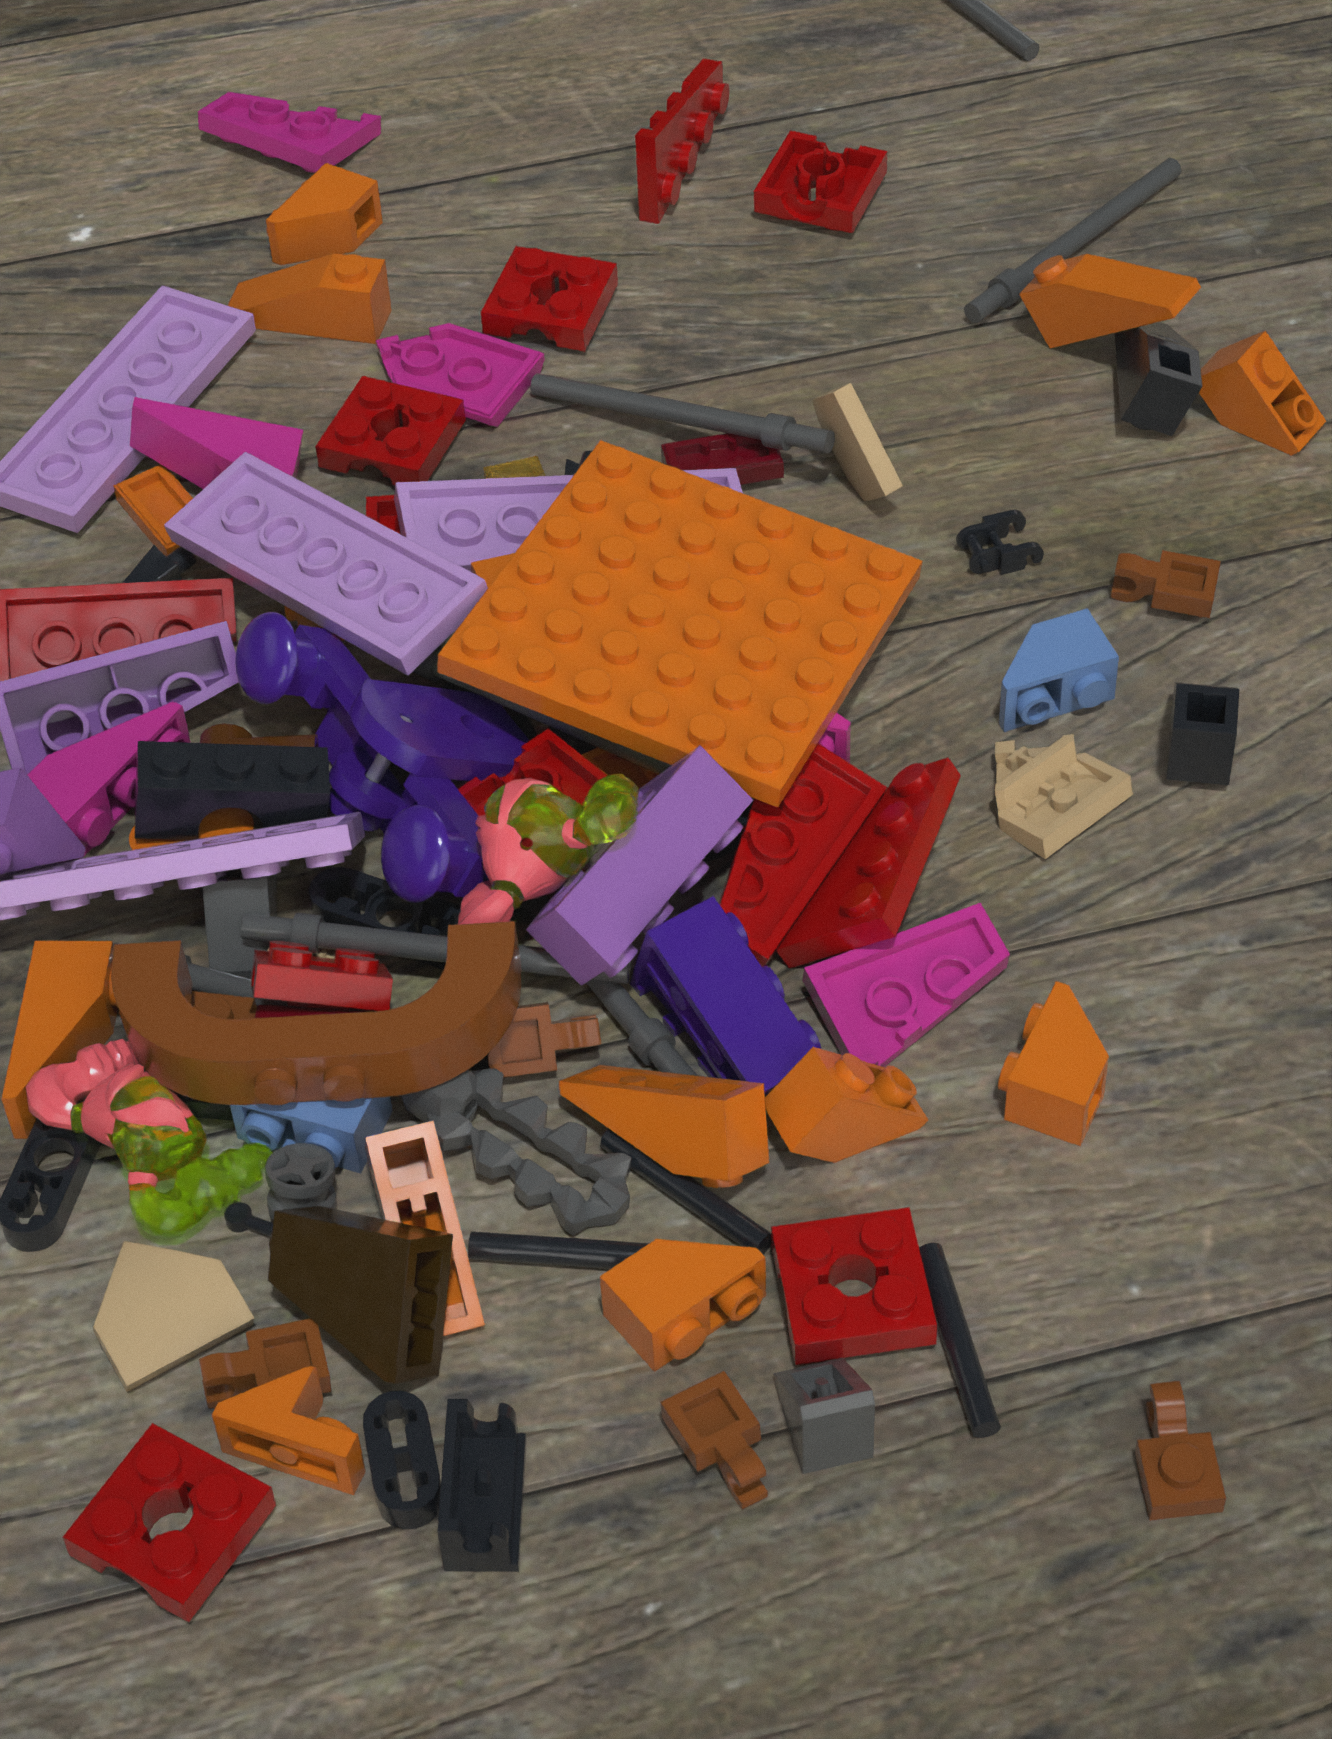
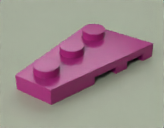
M227 92L198 111L199 130L216 135L225 142L238 143L257 150L266 157L279 158L301 166L303 170L310 173H315L325 163L335 166L381 134V116L363 113L359 122L337 118V109L319 106L315 111H290L287 101Z
M980 902L896 934V937L856 948L804 968L802 981L841 1055L850 1053L862 1061L885 1067L1006 969L1010 953Z

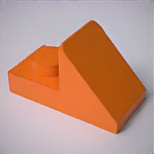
M314 1366L304 1367L218 1402L212 1413L223 1453L351 1495L355 1494L366 1472L358 1434L352 1432L345 1424L333 1418H316L323 1404V1394L317 1368Z

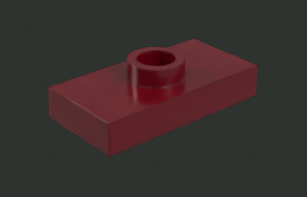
M725 433L661 444L663 464L680 470L736 468L740 485L784 478V462L780 450L765 447L761 440Z

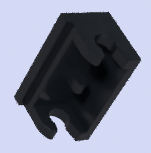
M447 1399L437 1529L445 1572H519L527 1439L526 1433H518L516 1413L506 1403L499 1404L497 1420L485 1422L474 1418V1408L468 1399Z

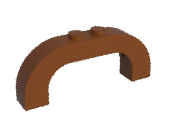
M515 921L448 925L446 964L438 981L429 991L413 1002L385 1011L252 1019H224L205 1014L191 1005L193 983L181 940L114 944L111 980L115 1000L131 1049L138 1062L158 1082L181 1095L209 1103L225 1105H284L290 1102L326 1100L347 1102L362 1098L400 1096L435 1087L462 1074L481 1061L498 1044L511 1025L520 1000L522 965Z

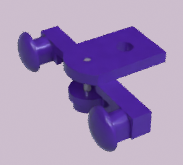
M266 612L255 617L245 627L237 645L235 667L240 686L249 698L260 704H271L279 700L283 695L304 697L311 708H329L315 733L318 735L319 747H328V760L333 765L329 771V781L332 786L330 789L329 809L336 816L361 812L364 830L375 831L380 828L383 831L381 865L384 877L391 890L401 899L417 903L427 900L435 892L453 893L455 897H464L478 883L488 881L489 879L483 868L481 846L476 836L478 828L475 822L478 814L450 779L470 781L477 777L482 781L492 773H495L498 777H503L512 770L514 759L522 754L521 746L530 740L500 704L473 692L373 680L339 637L327 629L299 625L294 632L287 618L279 613ZM391 762L410 772L403 784L405 789L389 770L388 766Z

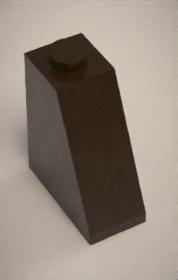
M323 1206L275 1210L273 1231L269 1240L270 1262L268 1281L383 1381L398 1384L439 1376L453 1234Z

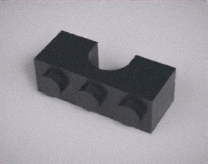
M138 741L135 779V839H198L199 826L203 818L209 813L223 808H240L252 812L260 819L261 828L325 818L328 815L330 799L328 747Z

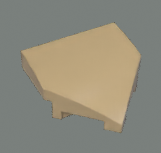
M851 383L823 393L813 399V405L821 428L832 430L835 434L832 452L848 481L863 501L887 496L903 486Z
M1074 734L1063 735V737L1049 747L1028 749L1023 746L1016 750L1015 740L995 742V796L999 827L1018 843L1044 859L1055 853L1133 795L1131 776L1087 753L1076 754Z
M124 1241L97 1314L93 1331L124 1389L128 1392L252 1326L254 1316L221 1260Z

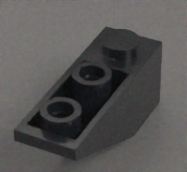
M1161 322L1116 332L1115 346L1121 420L1131 423L1142 430H1154L1173 436L1202 388L1199 351L1168 324Z

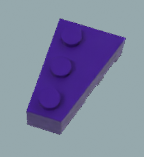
M712 896L646 932L629 984L639 996L652 991L670 1012L663 1017V1024L674 1037L686 1031L694 1040L703 1054L697 1058L698 1065L708 1077L764 1083V1094L766 1097L812 1047L821 1049V1044L813 1028L805 1020L801 1019L798 1021L784 1001V989L775 972L766 965L761 967L749 949L747 933L740 920L731 912L725 913L716 898Z

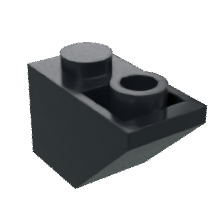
M1174 682L1167 780L1229 785L1237 736L1239 688Z

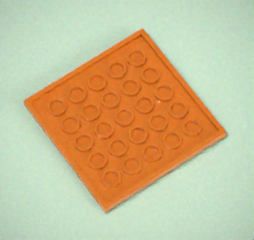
M600 440L439 652L437 672L669 765H673L701 745L750 797L779 807L919 580L923 561Z

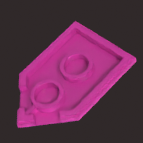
M451 323L429 327V335L403 341L399 340L398 335L376 340L377 349L392 383L464 399L465 417L495 427L500 425L529 389L533 376L536 373H541L545 360L544 353Z

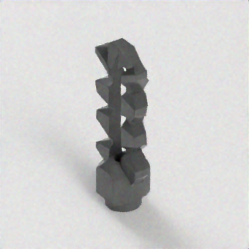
M495 1068L475 1071L468 1069L455 1078L435 1087L398 1096L403 1100L405 1110L424 1122L434 1120L442 1151L461 1149L470 1145L476 1173L489 1179L510 1175L515 1181L514 1193L527 1207L551 1203L559 1223L571 1235L587 1227L613 1225L629 1208L630 1194L626 1180L631 1170L632 1158L625 1153L585 1154L587 1128L575 1122H567L554 1130L546 1128L548 1105L538 1096L501 1102L504 1074ZM477 1106L489 1112L494 1120L504 1121L529 1137L541 1151L553 1153L570 1164L581 1177L588 1176L596 1181L592 1186L590 1198L585 1201L579 1191L569 1185H561L556 1182L553 1174L528 1158L523 1160L512 1147L486 1130L479 1131L474 1128L471 1121L474 1118Z

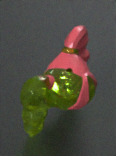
M622 773L608 775L594 783L586 795L583 805L564 795L550 783L531 778L512 780L493 792L484 806L485 816H478L475 822L478 828L476 836L481 846L483 868L489 880L478 883L473 890L463 897L458 924L510 922L514 909L520 908L524 901L545 896L559 889L568 877L576 875L586 865L593 853L594 845L616 841L624 838L631 832L638 815V786ZM529 838L532 840L533 845L525 847L522 845L521 840Z
M124 1039L109 1041L106 1045L98 1043L84 1047L77 1052L75 1061L51 1064L34 1073L26 1086L29 1112L46 1126L68 1129L75 1133H85L115 1150L123 1168L128 1173V1204L135 1220L142 1230L154 1237L180 1238L198 1226L210 1211H222L225 1206L238 1202L241 1190L249 1189L263 1179L261 1169L265 1168L267 1159L272 1154V1151L266 1145L249 1143L244 1144L239 1149H227L213 1160L202 1158L207 1135L201 1123L193 1115L189 1107L173 1091L158 1082L148 1072H144V1066L138 1062L129 1042H126ZM174 1178L173 1189L166 1193L156 1191L155 1188L158 1182Z

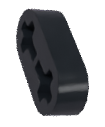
M406 1391L383 1393L368 1404L363 1414V1430L376 1502L382 1518L391 1526L400 1529H417L427 1525L438 1515L441 1480L428 1412L423 1401L415 1394ZM403 1419L407 1446L393 1448L389 1421ZM412 1470L415 1487L417 1488V1499L403 1501L400 1494L401 1488L398 1473Z

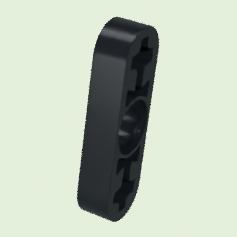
M334 867L319 873L312 880L309 887L312 912L314 915H323L324 921L327 923L447 936L448 925L458 924L460 905L433 896L417 903L405 901L391 890L386 880L351 868ZM328 900H332V901H336V902H335V903H329ZM392 910H404L413 915L409 922L398 927H388L379 922L382 915ZM414 959L440 969H444L446 964L444 962Z
M85 1100L77 1103L78 1111L77 1120L74 1125L75 1131L46 1126L38 1118H36L0 1198V1225L7 1242L17 1250L36 1252L46 1249L61 1237L102 1144L84 1133L81 1122V1111L83 1108L81 1104ZM67 1151L74 1155L72 1162L60 1171L45 1172L38 1168L40 1160L51 1152ZM36 1191L41 1193L39 1197V1202L44 1216H32L38 1204V1197ZM19 1217L30 1218L28 1224H21Z

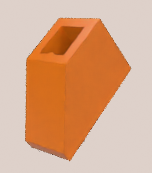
M325 163L266 219V231L269 237L272 262L285 265L320 258L332 253L344 254L354 252L383 223L378 181Z
M1266 330L1218 350L1201 368L1202 388L1199 394L1219 423L1289 455L1299 453L1326 422V419Z
M1056 981L1045 1004L1035 1002L1030 1009L1022 1039L1026 1043L1020 1054L1013 1051L1008 1054L1000 1073L998 1089L1006 1092L1004 1120L1081 1147L1104 1097L1109 1055L1070 986Z
M812 1047L765 1097L766 1111L790 1152L832 1163L919 1130L928 1121L927 1116L914 1097L917 1094L915 1085L898 1068L891 1065L882 1067L862 1061L850 1053L841 1055L816 1047Z
M655 1239L600 1276L603 1315L655 1372L673 1359L681 1360L689 1357L700 1348L708 1335L730 1320L740 1321L746 1318L759 1306L762 1299L766 1297L765 1256L754 1247Z

